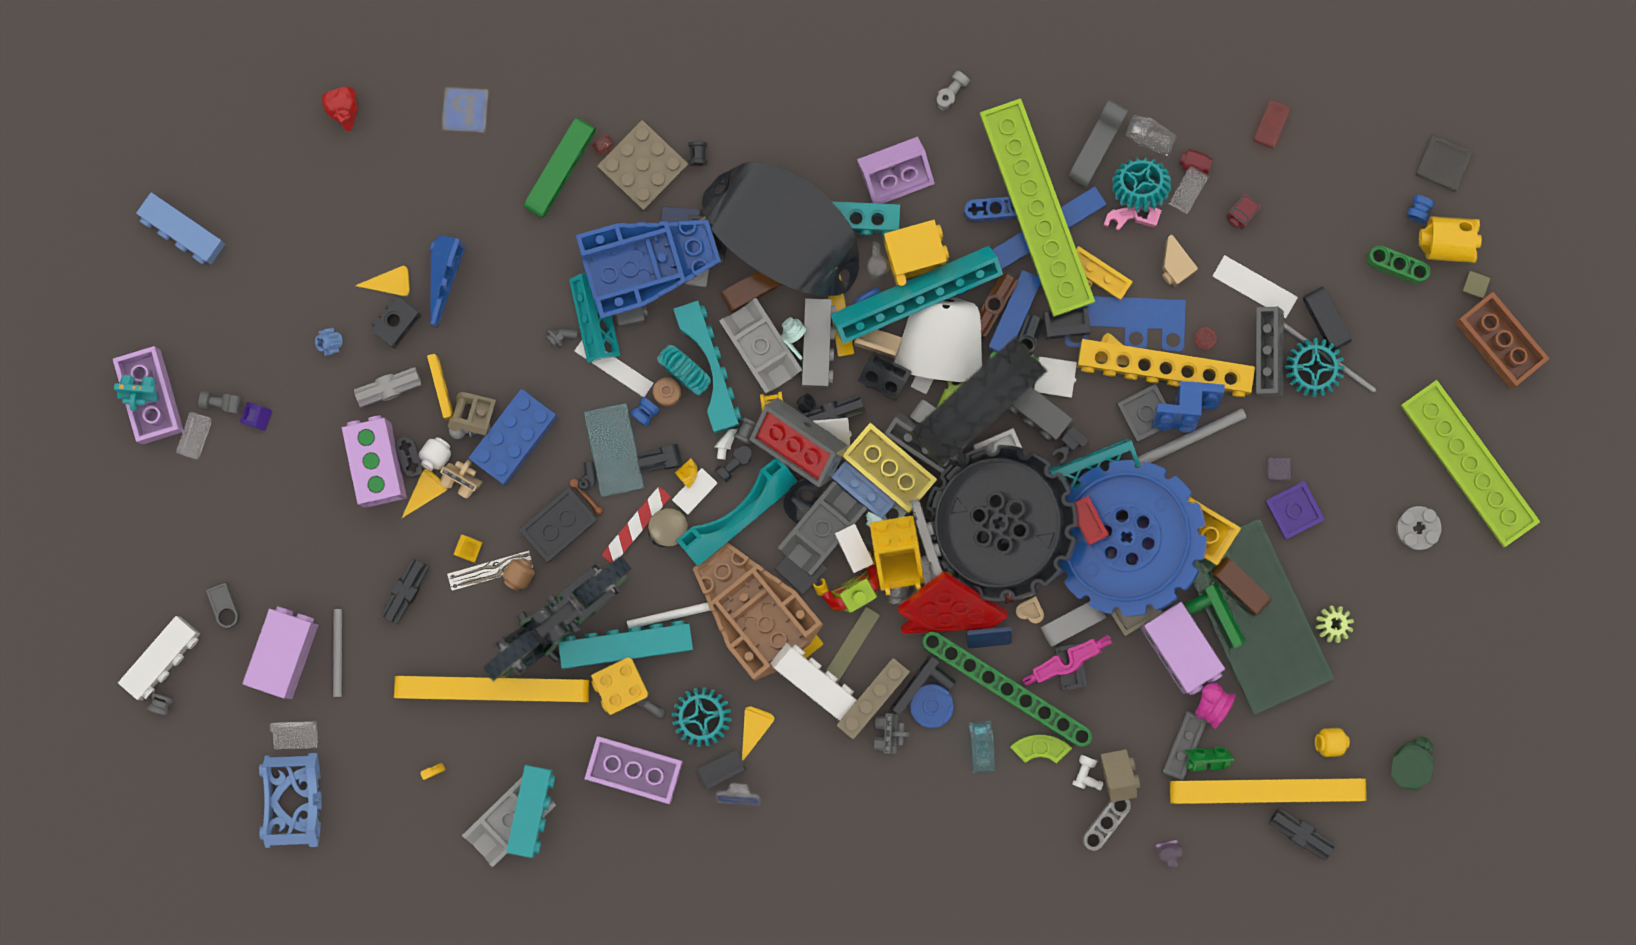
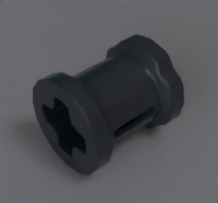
M689 142L688 147H690L691 152L689 165L706 166L708 164V161L705 159V148L708 147L707 142Z

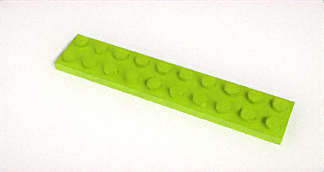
M1021 98L980 112L982 123L1053 317L1094 303L1093 294Z

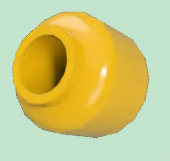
M1324 728L1315 737L1316 750L1324 757H1340L1344 755L1350 745L1349 737L1340 728Z

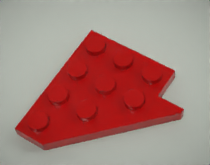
M944 571L898 606V613L909 619L901 626L903 634L990 629L1008 617L1007 610L993 601L982 599L979 595L980 593Z

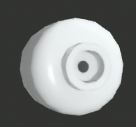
M438 437L429 439L419 452V458L422 460L421 465L430 471L433 469L441 470L451 457L450 445Z

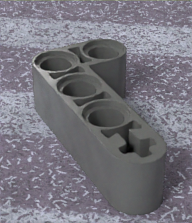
M1108 100L1068 178L1085 187L1088 186L1122 124L1128 109Z

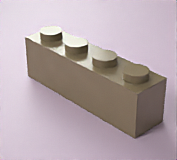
M892 658L836 726L850 738L854 739L909 674V671Z

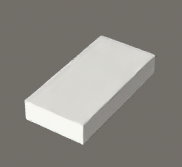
M701 468L693 485L689 489L684 486L672 501L689 515L718 483Z
M855 524L835 533L853 573L874 564Z

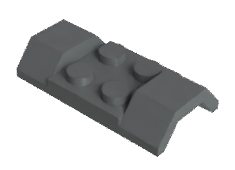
M833 481L779 545L778 549L803 571L812 576L839 544L835 533L854 525L867 508L857 502Z

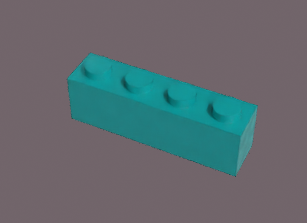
M525 765L506 853L534 858L535 854H539L542 841H539L538 838L540 832H544L546 819H543L544 810L549 809L551 797L547 796L549 788L553 789L556 776L552 775L553 770Z

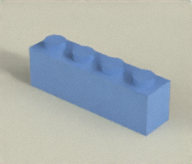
M152 192L136 212V214L142 217L140 219L141 223L149 228L152 225L158 228L157 234L166 240L171 237L177 241L175 243L176 247L184 252L187 249L193 252L192 258L201 264H204L206 261L211 265L226 245L222 240Z

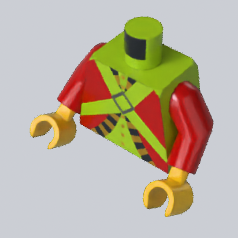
M869 551L868 553L874 564L866 567L867 570L829 591L825 579H820L822 582L820 586H816L813 583L817 595L822 596L832 610H843L851 613L877 597V590L880 588L877 566L875 565L876 560Z

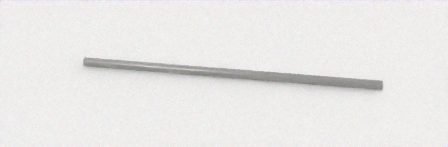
M1241 408L1139 456L1138 459L1141 465L1136 466V468H1140L1143 462L1152 463L1247 418L1244 410ZM1003 520L998 522L1000 527L1005 526V522H1003ZM986 531L981 534L982 542L989 539V534ZM927 556L921 558L922 570L930 566Z

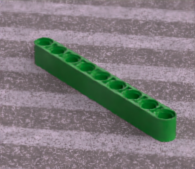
M929 632L924 636L922 645L928 652L1077 746H1086L1091 742V731L940 634ZM929 636H935L938 639L939 644L936 648L927 646L926 640ZM947 648H954L957 651V657L954 660H949L945 657ZM968 659L973 660L976 664L975 670L972 672L966 671L963 667L964 662ZM986 671H990L994 675V681L990 684L982 680V675ZM1004 683H1009L1013 688L1012 693L1008 696L1001 692V686ZM1022 695H1028L1031 698L1029 707H1022L1020 705L1019 699ZM1043 706L1047 707L1050 711L1047 719H1041L1038 715V710ZM1061 718L1068 721V728L1065 731H1060L1057 728V722ZM1080 730L1085 731L1087 734V739L1083 743H1079L1075 736Z

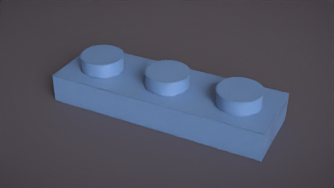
M846 461L832 477L835 482L881 519L895 504L893 500Z

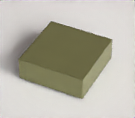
M1469 271L1462 293L1483 299L1490 278Z

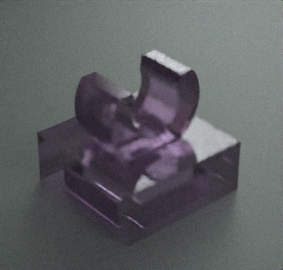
M1177 840L1156 845L1161 861L1166 860L1169 868L1178 866L1176 858L1183 856Z

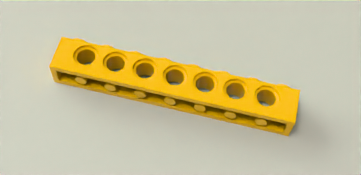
M1086 339L1081 340L1077 368H1082L1081 371L1085 373H1094V370L1102 371L1103 375L1116 377V374L1125 375V379L1137 380V377L1146 378V382L1158 384L1159 381L1168 382V386L1179 387L1180 381L1225 384L1224 391L1232 392V396L1245 397V394L1249 395L1251 393L1255 371L1254 366ZM1098 353L1105 355L1106 363H1097L1095 355ZM1117 358H1126L1128 361L1127 367H1119L1116 362ZM1141 360L1148 362L1149 370H1140L1138 362ZM1160 365H1169L1171 369L1170 374L1161 373ZM1182 368H1190L1192 377L1185 378L1181 373ZM1203 372H1212L1214 376L1213 381H1206L1203 378ZM1225 375H1233L1235 384H1227L1224 379Z

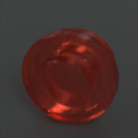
M1201 328L1195 334V343L1201 349H1210L1216 343L1217 336L1211 328Z

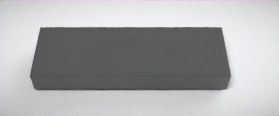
M1186 711L1162 773L1183 781L1187 772L1186 761L1190 760L1185 750L1197 747L1207 722L1205 719H1198L1195 714Z

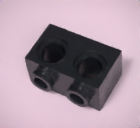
M873 351L858 381L866 387L878 391L885 397L897 401L912 371Z

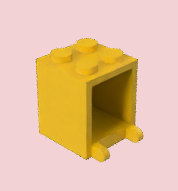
M935 220L884 233L883 242L896 286H904L906 279L923 275L946 265V262H948L949 254L947 247L941 244L943 237L940 224L936 225Z
M913 516L871 522V535L881 591L885 590L886 595H891L890 589L916 585V589L920 590V584H924V577Z

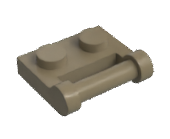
M459 392L456 397L457 404L453 417L450 418L448 423L449 429L453 431L461 429L486 435L496 400ZM470 404L472 406L468 419H462L465 405Z

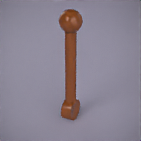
M572 479L570 481L571 487L576 488L594 508L596 515L602 514L603 509L597 506L585 492L578 488V480Z

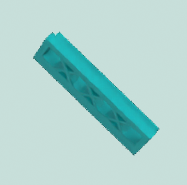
M586 273L569 279L587 363H593L605 358L619 357L620 351L612 316L600 318ZM601 320L606 323L607 330L605 332L600 328L599 322ZM605 341L611 345L612 352L606 353Z
M1127 438L1051 468V473L1059 472L1063 476L1073 478L1070 487L1072 486L1077 489L1081 486V483L1076 485L1075 483L1076 480L1080 482L1078 476L1082 469L1088 468L1092 470L1094 468L1090 466L1096 464L1095 467H1098L1105 460L1111 462L1119 461L1122 453L1130 451L1136 466L1141 464L1132 441Z

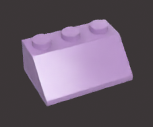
M918 137L857 159L872 202L875 204H883L935 184L925 149Z

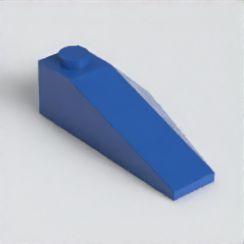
M438 235L437 240H433L430 246V252H432L430 323L438 328L465 250V245L460 239Z

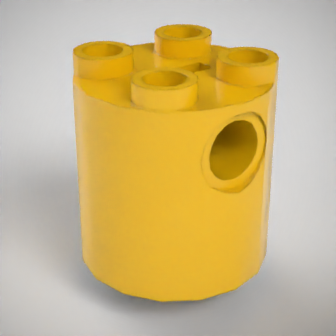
M1431 216L1427 227L1420 229L1419 246L1424 251L1426 259L1476 263V248L1481 247L1482 240L1481 235H1477L1480 228V220Z

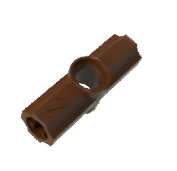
M1004 272L997 279L979 310L981 336L985 338L1018 283V280ZM990 299H997L999 301L1000 307L998 310L993 311L989 309L988 302Z

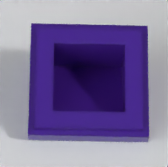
M247 402L240 423L265 431L272 410Z

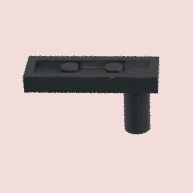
M928 656L890 709L900 715L928 677L947 691L953 687L956 680L937 667L939 661L932 656Z

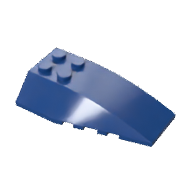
M708 220L665 221L659 223L638 222L635 224L617 223L576 235L582 263L601 319L644 307L721 262Z

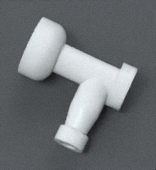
M1081 755L1079 762L1082 766L1076 781L1073 780L1072 784L1083 789L1088 785L1101 790L1103 782L1087 776L1090 768H1094L1097 761Z

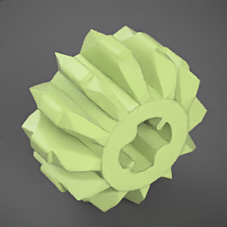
M1329 606V612L1325 609L1321 611L1324 617L1318 616L1316 618L1317 621L1322 622V625H1317L1316 629L1323 628L1324 630L1319 636L1324 637L1328 634L1327 642H1331L1334 637L1335 642L1339 643L1341 637L1343 639L1348 638L1345 631L1353 632V628L1347 625L1354 623V620L1346 619L1350 612L1347 611L1342 614L1343 607L1341 606L1336 611L1334 606ZM1332 619L1333 621L1338 620V629L1331 628V625L1333 624L1331 621Z

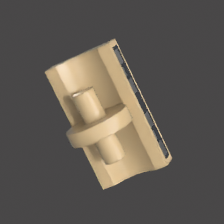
M469 459L465 464L457 461L453 465L449 462L440 471L443 474L440 484L446 488H452L455 481L461 484L458 494L466 499L481 487L483 481L474 477L477 471L471 468L473 462Z

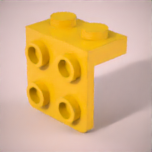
M625 658L591 675L593 679L591 681L595 691L599 692L602 698V707L609 715L616 714L648 696V691L631 658Z

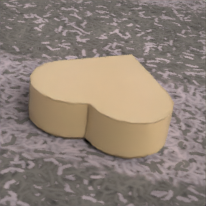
M1036 596L1020 603L1016 608L1018 618L1028 619L1031 623H1039L1044 618V612Z

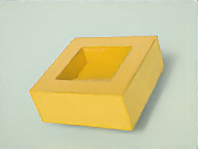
M461 534L453 555L475 563L483 542Z

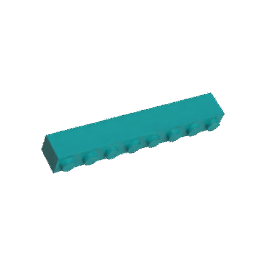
M987 246L906 281L904 286L897 285L830 314L835 330L844 344L999 277L1003 273L996 254L990 246Z

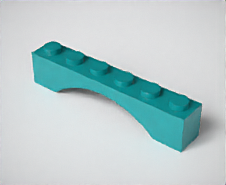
M695 301L674 308L681 332L691 338L701 348L711 367L713 392L707 413L714 434L738 427V421L742 420L738 407L733 408L731 400L735 399L732 388L726 387L724 380L728 379L725 367H720L717 360L721 358L718 346L713 347L711 341L712 338H715L711 325L706 326L704 318L708 317L705 306H700L699 302Z
M774 458L760 470L752 490L734 510L716 521L691 527L676 541L696 565L699 566L785 495L790 487L798 481L784 463Z

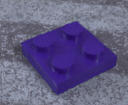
M1305 481L1265 501L1285 540L1325 520Z

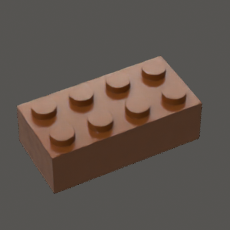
M1494 292L1487 295L1454 322L1510 389L1519 385L1550 359Z

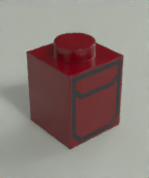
M1244 193L1226 217L1229 218L1228 222L1237 229L1240 227L1243 230L1262 206L1248 194Z

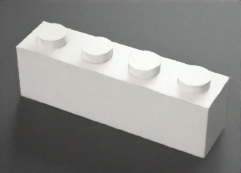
M175 616L121 678L118 684L137 700H143L144 698L147 700L155 692L154 687L158 682L162 683L169 676V669L173 665L177 666L183 660L184 656L182 654L197 644V637L200 633L182 617Z
M786 643L770 664L838 720H841L857 701L852 695L854 691L846 684L840 686L836 682L838 678L831 672L827 671L824 673L820 670L821 665L812 657L810 660L803 656L805 652L796 644L792 647Z

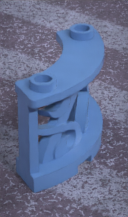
M309 753L308 756L295 757L265 756L263 764L259 766L260 777H263L265 797L263 826L260 827L259 834L260 839L264 840L265 848H270V845L309 844V847H318L321 830L318 810H322V791H318V780L321 778L318 753ZM294 766H306L295 772L292 769ZM272 767H286L289 776L286 777L284 772L279 771L280 777L276 779L273 776ZM297 780H299V783L301 785L303 782H306L308 785L305 790H301L298 786ZM273 784L278 786V787L276 788V790L274 791V793H273ZM291 784L299 795L308 798V803L297 808L292 818L283 810L278 802ZM306 811L308 814L307 818L303 819L300 817L298 822L297 819L300 813ZM276 824L280 825L278 832L283 831L287 825L289 826L287 834L272 835V831ZM294 829L305 832L302 834H292Z

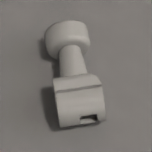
M956 71L953 74L952 79L954 81L947 89H941L938 92L936 105L940 110H948L951 106L953 107L955 95L961 86L966 87L970 82L969 78L960 71Z

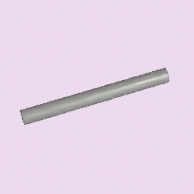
M342 609L333 610V697H342Z

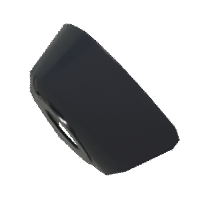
M804 479L796 482L785 494L783 499L785 513L797 524L820 498L815 484ZM804 490L811 491L814 494V499L811 501L803 500L801 492Z

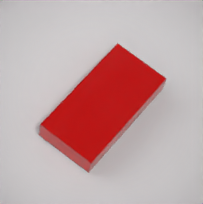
M1089 496L1075 502L1079 512V528L1088 546L1109 536Z

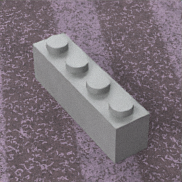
M805 298L804 326L806 332L804 333L802 387L828 388V384L833 383V370H829V361H834V348H830V340L835 339V327H831L830 314L836 312V305H832V299Z

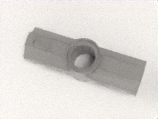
M414 367L395 375L388 374L382 376L371 384L354 389V393L359 406L362 408L381 400L388 401L394 399L405 391L422 386L417 369Z

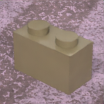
M1127 749L1101 754L1102 770L1111 802L1137 798V788H1140L1138 775L1133 774L1135 764L1133 757L1129 758Z

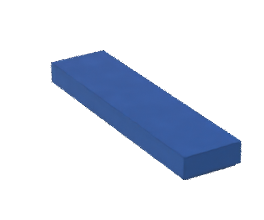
M1022 270L988 349L999 352L1015 336L1017 337L1041 283L1038 276Z

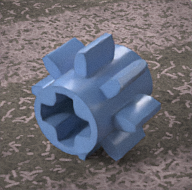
M334 328L319 331V335L315 339L317 349L324 351L325 356L338 353V348L343 344L342 336L340 333L334 332Z

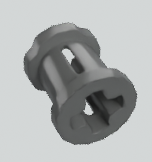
M743 417V423L738 433L734 434L733 437L751 445L752 442L749 439L757 423Z

